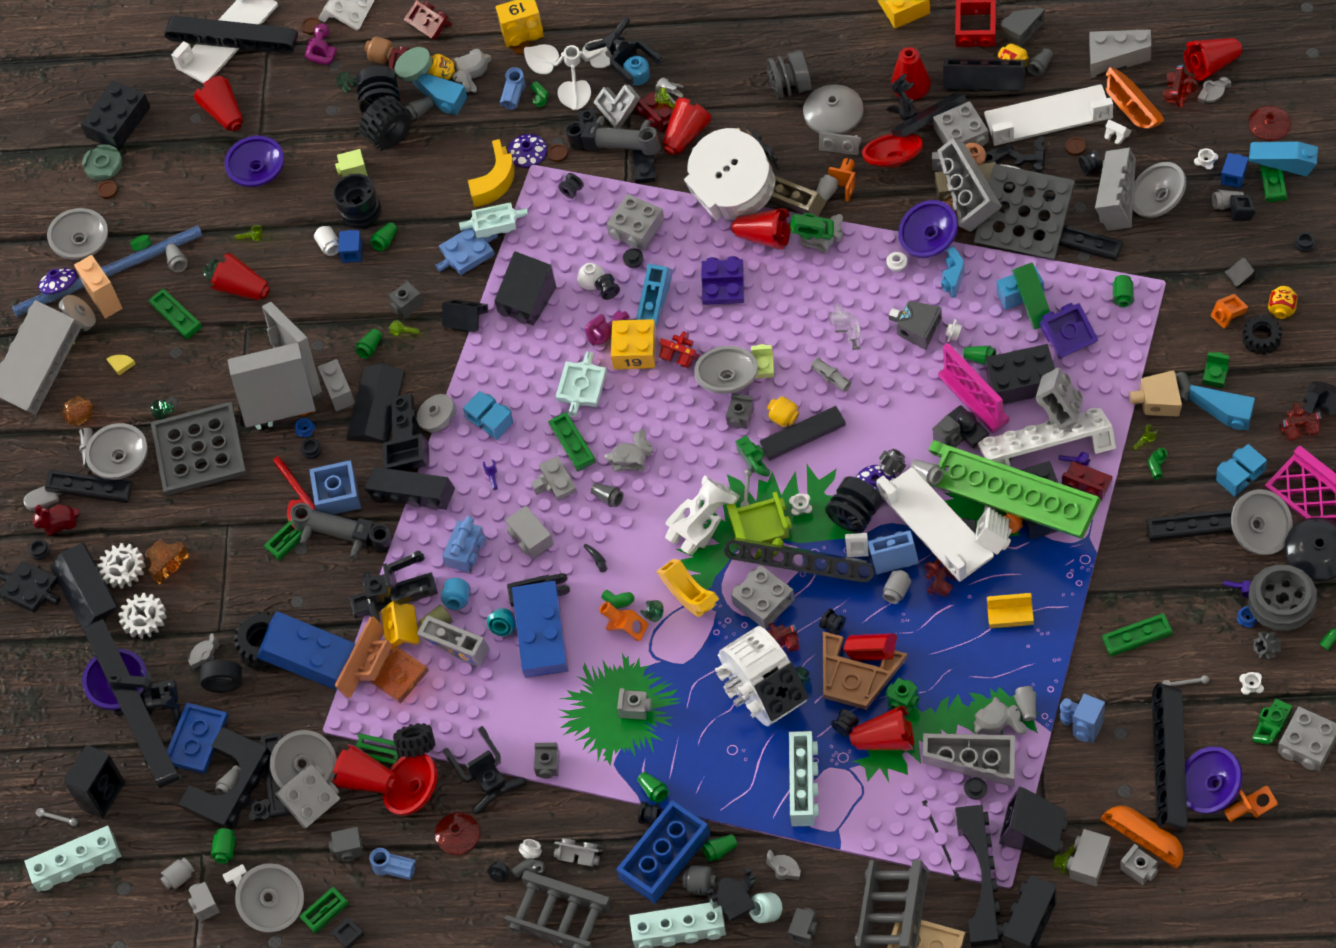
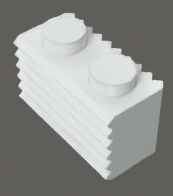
M990 507L987 508L977 522L975 542L996 555L1001 550H1006L1011 541L1008 537L1012 531L1009 528V518L1006 519L1005 516L1002 517V514L991 510Z

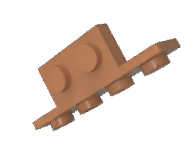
M369 617L335 683V687L346 698H351L359 681L376 679L393 646L388 640H381L384 634L383 626L375 617Z

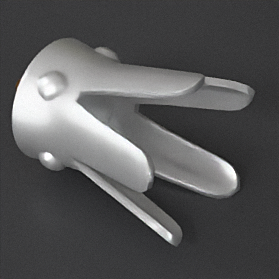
M661 78L658 82L656 81L655 90L659 94H663L672 104L675 105L676 102L668 92L680 98L683 97V94L676 90V88H683L684 86L671 83L665 78Z

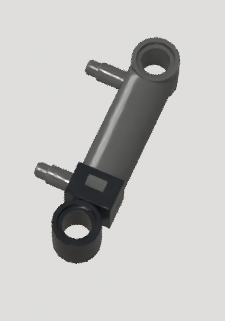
M602 116L598 117L595 123L587 122L585 127L583 123L576 121L568 124L565 128L570 147L575 150L585 148V151H599L600 148L638 150L642 151L645 155H654L661 149L656 129L650 127L651 122L649 120L644 121L640 130L602 127L604 124V117Z
M298 503L291 509L290 514L294 528L298 531H303L300 543L303 545L307 543L312 531L353 542L350 554L352 558L357 557L361 548L368 550L370 543L372 549L378 553L387 552L392 542L389 528L384 524L374 525L373 521L359 518L358 521L311 509L305 503ZM379 537H384L382 540H377Z

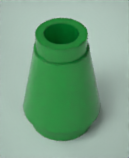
M389 222L373 234L370 241L372 247L380 252L387 250L398 231L397 226Z
M372 329L356 343V353L364 359L372 357L380 342L382 333L377 329Z
M991 345L966 346L963 357L964 359L985 365V357L996 355V349L992 348Z
M643 772L638 776L637 781L650 801L661 803L667 798L669 790L665 783L648 772Z
M730 834L706 841V844L702 845V850L709 862L713 860L717 862L737 847V841Z

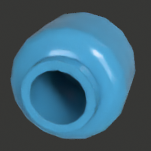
M633 56L625 61L623 69L633 76L634 83L632 85L638 86L648 81L650 69L645 58Z
M461 578L446 580L441 593L442 603L451 610L464 608L469 601L470 585Z

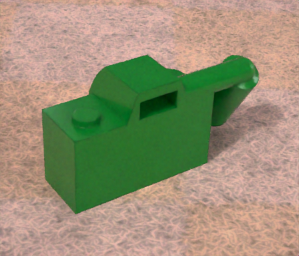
M804 213V215L793 214L790 221V228L793 234H798L806 240H810L812 237L831 240L834 237V221L831 219L816 217L810 213ZM824 223H826V234H824Z
M747 435L736 440L737 451L753 473L756 472L768 477L770 470L763 463L762 457L765 455L759 444L755 446Z
M1275 699L1271 707L1263 708L1259 716V725L1252 736L1255 743L1271 745L1275 738L1278 739L1292 712V705Z

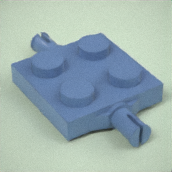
M473 228L462 231L439 245L445 260L435 265L437 270L441 272L450 266L460 276L495 255L488 243L498 238V235L493 234L485 238H476Z

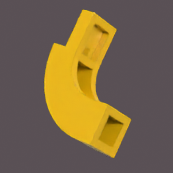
M500 139L492 141L496 163L491 172L483 177L468 180L474 208L496 201L507 192L513 182L515 167L512 154H507L506 146H501Z
M672 559L656 571L675 598L697 617H701L704 613L711 610L716 605L715 602L719 600L715 592L705 590L692 578L681 560Z

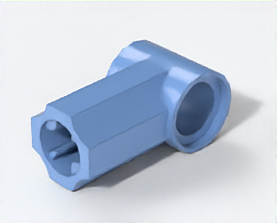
M510 68L506 72V83L500 105L508 110L518 107L521 93L526 87L524 75L520 68Z
M377 848L370 854V862L375 874L380 876L388 874L411 880L413 877L416 860L390 854L384 848ZM380 859L386 860L383 864H376Z

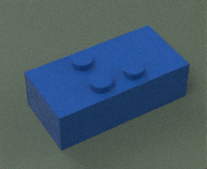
M549 581L512 587L521 666L525 678L568 672L561 608L556 582Z
M276 611L270 621L256 658L337 690L335 683L356 643Z
M671 800L617 867L616 871L619 880L656 904L711 835L708 824Z

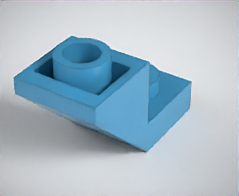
M953 246L947 249L945 262L949 269L942 271V281L940 282L943 290L949 292L952 298L957 296L964 275V260Z

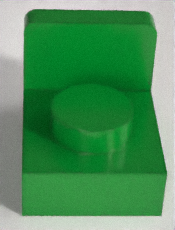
M1209 352L1202 384L1224 388L1230 356L1221 352Z

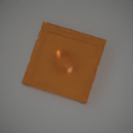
M396 646L384 661L379 675L375 680H370V682L399 703H402L427 674L429 669Z

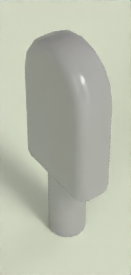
M45 486L27 493L24 497V505L28 510L35 511L37 505L45 508L59 502V495L61 494L46 492Z

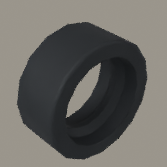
M212 660L206 662L200 668V685L207 691L226 693L238 689L242 684V668L234 661Z

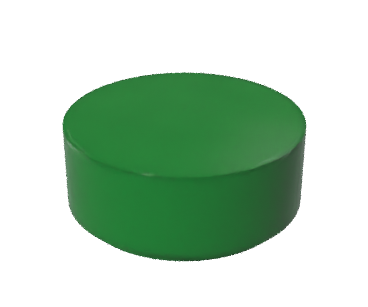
M141 235L133 239L130 244L134 251H140L150 246L151 240L149 235Z

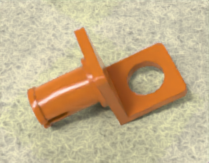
M848 158L842 161L840 169L833 167L828 169V175L837 179L839 186L845 187V202H849L855 189V172H852L855 162L850 159L846 165Z
M604 602L599 609V612L609 619L606 630H624L636 641H641L648 627V622L635 611H619L610 602ZM634 621L640 623V631L638 633H635L632 629Z
M1264 786L1249 796L1240 790L1241 800L1223 809L1229 821L1233 822V820L1247 812L1252 813L1257 818L1276 807L1278 802L1270 788ZM1262 794L1269 796V803L1264 807L1257 804V798Z

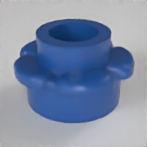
M308 418L299 419L295 424L296 435L305 438L310 437L312 432L315 431V424Z
M1245 606L1238 611L1237 622L1240 625L1250 628L1255 623H1258L1253 617L1249 606Z

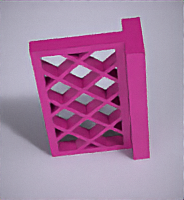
M949 343L943 346L944 369L938 373V377L991 433H994L1009 422V417L1003 412V399Z
M1299 445L1294 450V455L1265 484V488L1278 495L1286 505L1304 519L1321 517L1336 520V515L1323 516V506L1336 505V500L1322 501L1323 491H1332L1336 498V473ZM1296 463L1302 468V474L1289 475V468ZM1305 478L1317 479L1319 487L1306 488ZM1302 479L1303 488L1290 489L1289 480ZM1279 480H1287V490H1277L1273 485ZM1319 492L1320 502H1307L1306 493ZM1303 493L1304 503H1293L1290 494ZM1320 506L1321 516L1311 517L1307 514V507Z

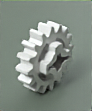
M120 543L117 549L113 545L111 552L105 550L106 557L100 556L102 562L98 564L100 573L105 583H110L113 588L119 584L122 589L126 583L130 587L132 586V580L138 582L137 576L144 574L142 568L146 567L145 559L138 548L133 549L131 544L125 548L123 543Z
M142 593L140 598L135 594L134 600L127 599L128 605L121 606L123 612L119 613L121 619L119 622L125 633H130L133 638L137 634L140 639H143L144 634L151 637L152 631L158 633L157 627L164 626L162 620L167 618L164 605L159 598L155 599L153 594L148 598L145 593Z

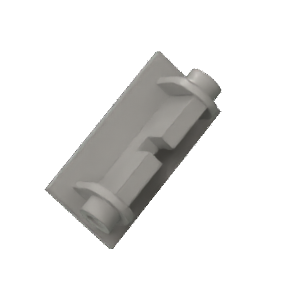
M825 131V133L819 132V150L859 155V145H861L862 138L858 137V135H840L828 133V131Z
M562 838V842H554V844L559 845V849L556 848L554 851V857L559 861L574 863L575 855H579L577 864L591 867L599 865L600 857L597 856V852H603V850L597 849V844L584 842V845L580 846L575 845L576 840Z

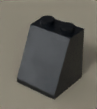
M515 251L494 300L497 312L504 317L509 316L515 318L520 323H528L534 326L556 289L551 264Z
M1019 786L1008 802L999 844L1052 859L1056 853H1060L1063 846V840H1060L1061 833L1065 832L1068 819H1065L1066 810Z

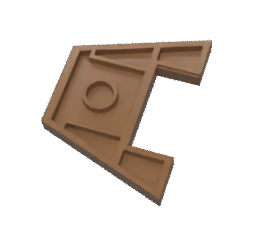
M823 631L824 698L867 710L906 661L908 654L894 650L893 659L882 660L880 667L839 657L844 637Z

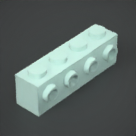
M812 731L789 732L790 818L792 826H815V817H819V806L814 804V796L819 794L818 783H814V776H818V762H814V755H818V743L813 741Z
M105 826L27 859L24 862L32 884L40 892L49 890L58 883L68 882L79 874L89 873L103 864L113 863L122 856L113 832L109 826Z
M710 903L629 915L635 948H653L654 946L661 945L670 947L680 942L695 943L699 939L705 938L715 940L726 935L723 909L721 906L713 909Z

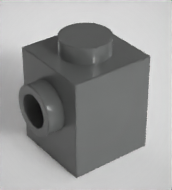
M408 281L389 295L390 308L395 314L399 313L404 319L423 305L420 292Z
M358 827L331 832L332 841H329V848L331 854H335L338 861L349 862L354 860V858L365 856L362 835Z

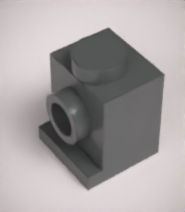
M732 393L726 414L727 425L736 429H748L754 410L752 396Z
M948 415L932 428L933 440L956 448L964 440L960 436V424Z
M557 742L535 743L534 771L536 777L549 779L552 776H559L560 751Z
M809 908L796 909L788 930L790 942L812 947L811 935H815L818 927V922L815 920L817 913Z

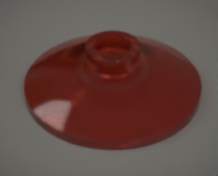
M1264 106L1251 114L1249 128L1256 137L1262 140H1278L1288 133L1290 118L1281 108Z
M455 812L445 816L440 820L435 830V839L440 849L452 855L464 854L470 851L478 842L480 835L477 821L469 814ZM460 828L458 832H452L453 829Z

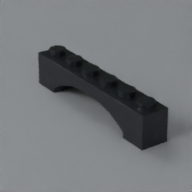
M983 805L956 807L958 835L964 836L973 848L980 865L982 878L979 905L973 919H968L971 947L999 945V937H1003L1001 934L1002 924L997 923L996 915H1000L999 900L994 901L993 892H998L996 878H991V870H995L994 857L989 856L988 848L992 847L991 834H986L985 827L990 825L988 811H983Z

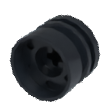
M376 65L367 67L357 74L355 82L359 108L363 114L374 101L379 100L381 97L393 96L400 102L397 76L391 68Z
M350 174L340 179L334 186L333 198L346 225L353 228H364L379 218L382 206L373 182L369 177L363 174Z
M848 476L843 479L836 490L837 494H834L826 505L825 512L842 529L856 534L863 533L871 521V516L877 512L883 500L880 493L869 483L859 478Z

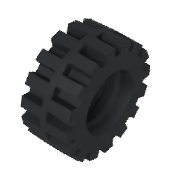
M1258 314L1255 315V318H1249L1243 329L1244 346L1246 348L1249 347L1250 352L1254 350L1257 355H1259V352L1262 355H1266V352L1269 354L1273 353V349L1277 350L1278 345L1281 343V324L1278 325L1277 319L1273 320L1272 316L1266 317V314H1262V317H1259ZM1264 330L1269 332L1271 336L1267 339H1259L1254 336V332Z
M410 724L408 727L404 726L402 729H398L397 733L393 734L396 752L401 757L424 755L423 753L433 750L435 746L432 727L429 724Z

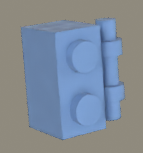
M467 516L465 521H457L442 555L446 567L467 573L470 572L472 566L476 565L480 548L484 547L486 542L482 526L473 524L474 519L470 516Z
M910 530L895 532L894 535L876 537L875 540L868 541L876 574L919 564Z
M1083 694L1079 704L1071 702L1068 698L1064 699L1060 704V721L1065 726L1073 723V736L1081 742L1094 744L1104 723L1105 702Z

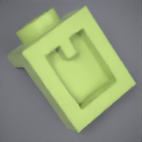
M760 344L752 346L751 353L756 358L758 365L755 379L774 378L772 345Z

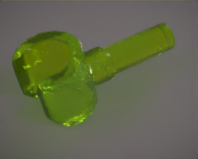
M659 87V94L655 92V101L658 103L665 102L674 109L675 103L666 97L667 90Z
M254 225L251 227L250 232L236 234L235 240L252 237L253 240L259 241L262 238V227Z
M398 320L393 321L389 327V333L394 336H398L400 331L419 334V329L406 327Z
M1148 424L1145 427L1144 435L1132 446V449L1136 451L1147 440L1154 441L1157 437L1158 429L1155 432H1150L1152 424Z
M1071 844L1063 855L1055 856L1053 869L1056 866H1061V873L1066 872L1068 859L1075 850L1074 844Z

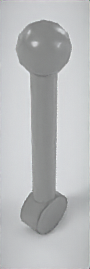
M746 469L744 472L746 482L744 501L741 502V507L749 505L750 477L753 474L751 469Z
M1203 675L1201 678L1175 682L1165 680L1162 684L1170 686L1200 682L1207 684L1210 679L1207 675Z
M43 808L36 810V815L39 818L45 816L70 823L71 826H77L78 824L76 818L69 819L47 813Z

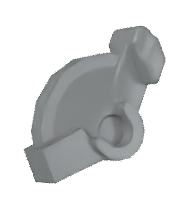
M1222 77L1214 82L1211 80L1205 81L1203 89L1198 96V102L1204 104L1205 102L1211 103L1219 100L1223 96L1225 88L1231 87V81L1226 77Z
M210 634L209 641L200 642L191 651L188 661L193 669L214 660L213 654L215 649H218L220 646L214 634Z
M768 850L766 863L775 871V876L778 880H800L801 869H799L797 862L793 858L786 855L774 856L773 852Z

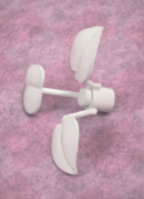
M602 39L593 40L588 43L596 42ZM543 44L524 48L526 62L531 70L537 74H550L553 66H558L563 59L565 64L571 67L572 82L567 81L560 85L558 88V98L563 105L572 110H580L585 107L591 97L590 85L584 80L576 82L575 66L580 63V57L585 62L590 61V64L595 68H606L611 65L610 58L605 54L608 50L607 47L587 51L584 46L582 51H579L578 47L570 45L564 49L560 58L556 48L551 45Z

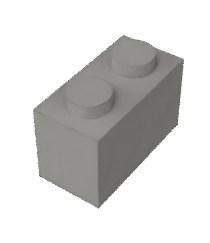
M335 359L318 366L335 410L339 411L354 405V398L338 360Z
M524 506L505 519L507 534L512 540L516 539L519 542L518 547L523 554L528 553L534 559L553 546L551 534L527 506Z
M1086 829L1083 830L1081 836H1077L1074 844V849H1076L1075 856H1070L1067 864V869L1070 870V879L1097 886L1110 848L1109 836Z

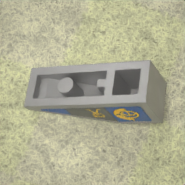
M428 615L417 633L418 636L477 667L481 666L489 651V647L483 637Z

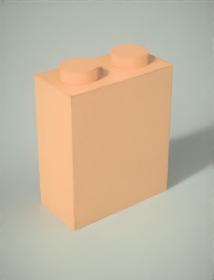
M92 255L74 265L86 292L105 319L123 309L110 280Z

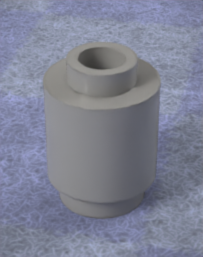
M902 570L893 571L883 588L882 597L892 604H898L899 601L903 600L911 584L909 575Z
M185 858L178 859L161 872L163 877L160 880L167 889L172 887L176 890L192 877L191 874L195 870Z

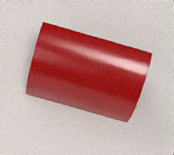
M894 633L850 635L845 642L844 651L854 661L891 660L894 655L897 635Z

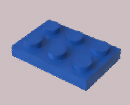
M186 703L167 749L174 767L206 774L215 751L211 745L220 729L225 727L229 717L227 712Z

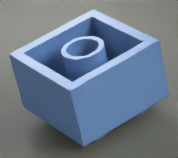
M351 460L309 469L315 507L318 511L334 515L361 509L356 473Z

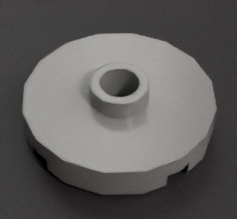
M66 295L59 302V309H62V313L83 324L81 328L84 331H88L95 325V314L87 303L79 297Z
M445 394L430 397L420 406L417 412L418 425L429 433L443 430L451 423L449 420L452 417L454 418L456 414L455 402Z

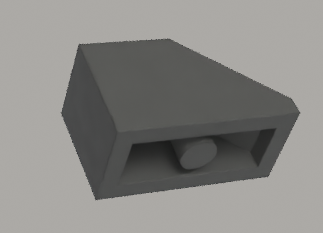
M1035 8L1013 11L1000 24L1001 37L1022 47L1044 23V9Z

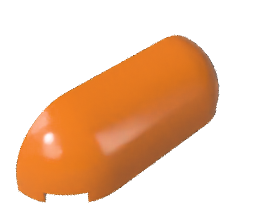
M1112 67L1108 69L1106 76H1108L1106 92L1136 126L1149 129L1159 126L1164 121L1162 114L1134 82L1119 70Z
M1115 806L1107 810L1100 818L1101 821L1175 869H1178L1182 863L1183 847L1178 838L1169 831L1159 828L1155 822L1133 808Z

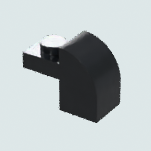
M1319 381L1311 382L1303 400L1306 403L1304 411L1312 414L1319 409L1335 416L1336 386Z

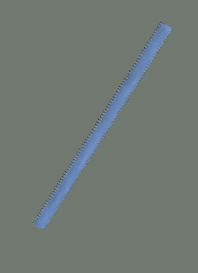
M198 226L192 227V230L189 229L185 233L182 232L178 236L175 235L171 239L168 238L164 242L161 241L157 245L154 244L150 248L148 247V249L145 248L141 252L138 251L134 255L131 254L129 257H124L120 261L117 260L113 264L110 263L106 267H101L106 276H112L116 272L119 273L123 269L126 270L130 266L133 267L137 263L140 264L144 260L147 261L151 257L154 258L156 255H160V252L161 254L165 253V248L169 244H175L179 247L181 243L184 245V243H188V240L190 242L193 239L195 240V237L196 239L200 238V236L202 237V232ZM78 277L72 286L60 293L46 295L43 293V295L40 294L36 298L29 299V301L21 302L17 306L14 305L12 308L16 317H18V315L21 316L25 312L28 313L27 310L33 305L35 300L46 305V303L53 302V299L56 301V299H60V296L63 298L67 293L68 295L72 294L74 290L75 292L79 291L84 286Z

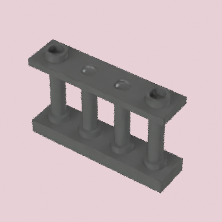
M869 860V866L865 871L866 885L859 929L855 934V945L857 948H869L870 944L917 948L929 869L922 860H912V866L909 871H882L874 860ZM880 880H909L908 890L905 892H878ZM905 901V911L902 914L875 913L876 902ZM873 923L903 924L902 932L899 935H871Z
M525 870L522 881L527 891L516 917L505 916L504 919L508 929L517 934L523 932L569 948H593L588 938L598 914L602 912L609 914L612 907L610 898ZM542 892L548 898L537 924L524 921L535 893ZM556 900H567L569 905L558 931L546 928L545 926ZM582 905L588 907L590 912L579 938H576L566 933L577 907Z

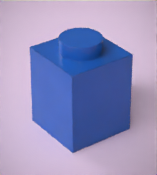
M1228 153L1221 173V185L1241 189L1248 169V157Z
M360 230L339 231L338 252L342 263L362 262L363 240Z

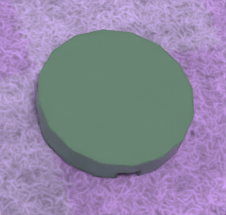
M415 47L399 57L394 69L402 81H414L419 79L418 76L422 73L424 75L428 72L433 59L426 48Z
M98 145L96 146L97 148L87 151L83 157L82 165L85 173L91 179H110L118 174L122 168L121 154L114 146Z

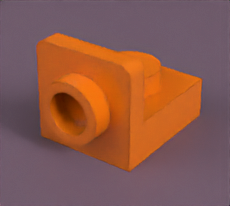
M1235 294L1217 300L1211 317L1221 327L1226 328L1232 318L1245 314L1249 307Z

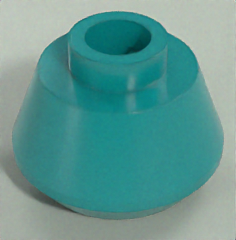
M498 608L487 617L486 624L488 629L497 636H508L516 628L514 615L506 608Z

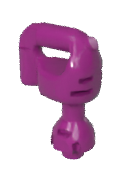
M324 23L315 26L314 33L316 37L309 40L305 58L315 63L329 65L334 60L337 48L330 47L323 41L330 33L329 28H327L328 26Z
M618 310L613 315V319L608 323L603 314L592 319L585 327L588 342L593 346L595 344H604L612 338V321L627 320L630 318L629 314L626 311L622 313Z

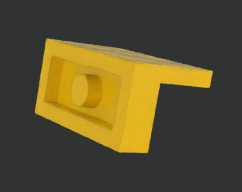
M1031 593L987 597L989 629L1034 625Z
M392 601L381 610L385 640H388L393 645L390 650H394L403 642L414 645L420 642L417 635L418 627L415 607L406 603L398 605Z

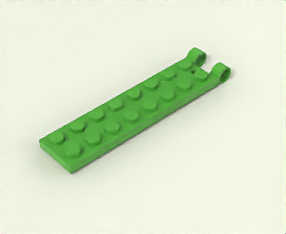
M933 440L928 449L931 454L941 458L938 465L943 470L941 481L937 485L932 484L930 486L1080 539L1084 538L1101 501L1098 496L954 448L939 441Z

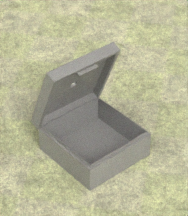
M272 302L263 305L262 308L268 326V336L273 348L228 359L231 379L246 428L316 411L313 396L322 392L308 338Z

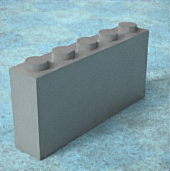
M35 300L33 305L29 307L24 322L19 326L18 334L10 344L5 359L0 363V398L37 415L83 324Z

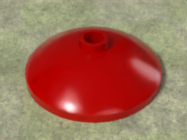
M911 133L906 137L888 134L869 142L863 148L862 156L867 163L873 166L897 168L915 158L921 151L923 143L922 139L916 134Z
M423 753L424 755H416V757L410 756L405 758L403 756L391 767L390 770L396 774L398 780L396 788L388 794L382 793L384 804L389 811L399 816H406L415 813L429 801L437 783V767L429 755Z

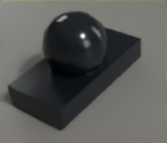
M962 405L948 414V416L960 424V436L972 448L978 445V442L984 438L989 437V432L977 421L975 414L967 411Z

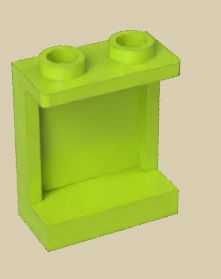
M773 492L772 499L736 508L735 503L733 505L727 504L728 516L735 538L771 543L775 538H789L788 529H791L792 526L789 516H784L783 513L786 510L783 498H779L777 492Z

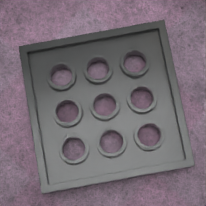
M994 164L989 185L1000 204H1009L1010 210L1006 213H1001L997 210L977 227L974 244L1055 260L1075 180ZM1007 184L1015 185V190L1012 193L1004 192V187ZM1027 188L1035 189V195L1030 198L1025 197L1024 191ZM1048 192H1053L1056 195L1055 199L1051 202L1044 200V196ZM1024 207L1029 208L1030 214L1027 217H1021L1019 215L1020 209ZM1042 212H1049L1050 218L1047 221H1041L1039 215ZM997 223L1005 225V229L1000 233L994 231V226ZM1018 227L1025 229V233L1021 237L1014 235V230ZM1036 232H1044L1045 238L1042 241H1036L1034 239Z
M232 402L151 422L165 496L247 475ZM214 423L221 424L217 429L210 428ZM200 428L197 434H190L192 429ZM172 434H180V436L177 439H170ZM216 441H224L221 446H214ZM198 445L204 446L199 452L193 451ZM176 451H183V454L181 456H173V454ZM222 457L228 458L223 464L217 463ZM200 463H207L205 468L197 469ZM180 468L187 469L183 474H176Z

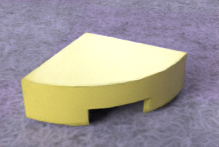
M114 355L106 359L118 375L136 365L135 361L126 355Z

